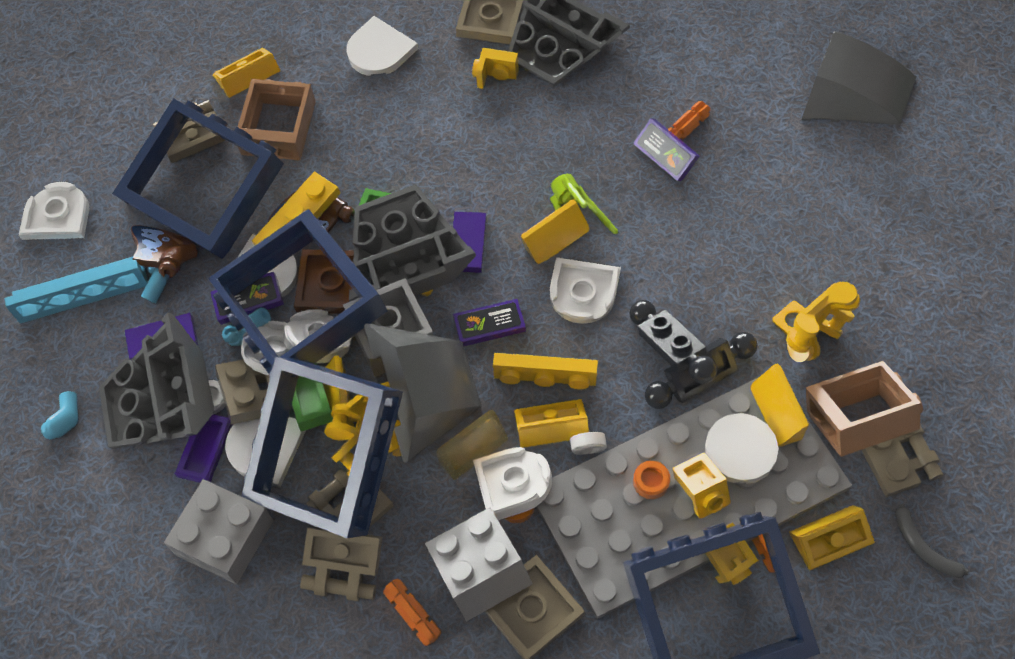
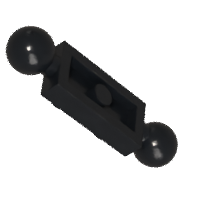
M647 300L636 301L631 306L630 318L634 324L638 325L639 335L678 373L689 368L690 377L699 384H707L714 380L717 375V365L712 358L707 356L706 346L666 309L656 315L655 306Z
M740 332L733 336L730 346L728 340L719 338L707 345V356L712 358L717 365L716 377L707 384L695 382L690 377L689 368L678 373L670 366L664 370L668 382L655 381L647 386L645 390L646 402L652 408L662 409L670 404L673 394L681 403L738 371L735 358L748 359L752 357L758 347L756 338L748 332Z

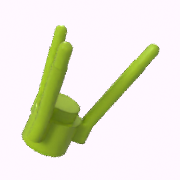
M562 174L553 180L551 190L554 195L550 198V201L555 211L561 205H565L574 199L582 208L588 206L613 234L618 233V229L587 196L571 174Z

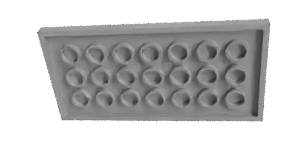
M756 379L553 477L549 494L536 508L596 619L598 620L634 601L623 562L632 559V553L647 547H653L654 552L668 548L667 541L684 535H689L691 540L705 536L703 529L721 523L727 525L732 522L734 525L740 524V517L761 512L762 517H776L778 526L850 490L852 484L810 422L808 421L809 426L802 440L782 447L778 446L776 463L765 478L752 484H746V482H737L736 484L727 482L731 503L720 511L702 519H699L695 514L693 501L674 478L672 468L705 453L708 431L716 421L726 415L744 413L756 416L766 423L750 389V386ZM643 462H660L670 473L669 488L658 499H646L640 496L634 488V472ZM758 536L746 539L745 541L747 543ZM703 553L644 573L650 592L710 562L709 558Z

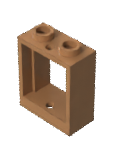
M251 79L238 128L253 137L251 141L259 144L262 140L276 149L274 154L279 159L301 160L316 103L311 84L282 82L270 79ZM263 104L300 107L293 133L256 129ZM238 147L241 155L254 156Z
M884 361L806 387L807 412L840 457L920 429V413L923 412V405L919 396L916 393H912L903 384L900 375L897 372H893ZM880 395L891 407V409L854 422H850L840 410V408Z

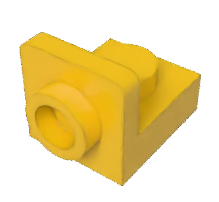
M482 48L480 58L474 60L472 76L477 79V88H484L487 75L493 76L498 80H516L519 71L518 53Z
M705 453L672 468L674 478L692 499L695 514L699 519L716 513L731 503L727 479Z
M733 522L726 525L727 528L735 526ZM745 540L705 553L719 573L715 577L719 584L731 581L735 585L752 574L749 567L759 561Z

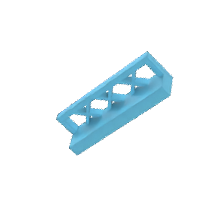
M133 257L13 291V296L4 299L7 309L21 324L146 287L148 280L145 267L140 266L137 260H133Z

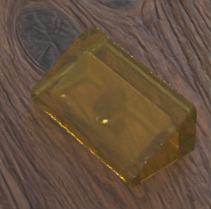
M493 409L489 410L437 449L436 453L439 464L453 480H456L474 466L473 460L489 455L506 442L508 437L497 414Z

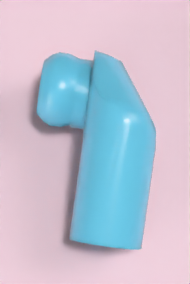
M148 267V271L152 275L141 297L157 303L170 275L165 274V277H163L159 273L158 268Z
M262 307L248 315L257 328L264 326L271 320L269 312ZM228 325L224 328L222 337L231 346L242 345L243 335L247 331L242 329L238 332L234 325Z
M67 391L59 395L60 410L49 417L41 426V433L45 438H59L78 423L77 394L75 392Z

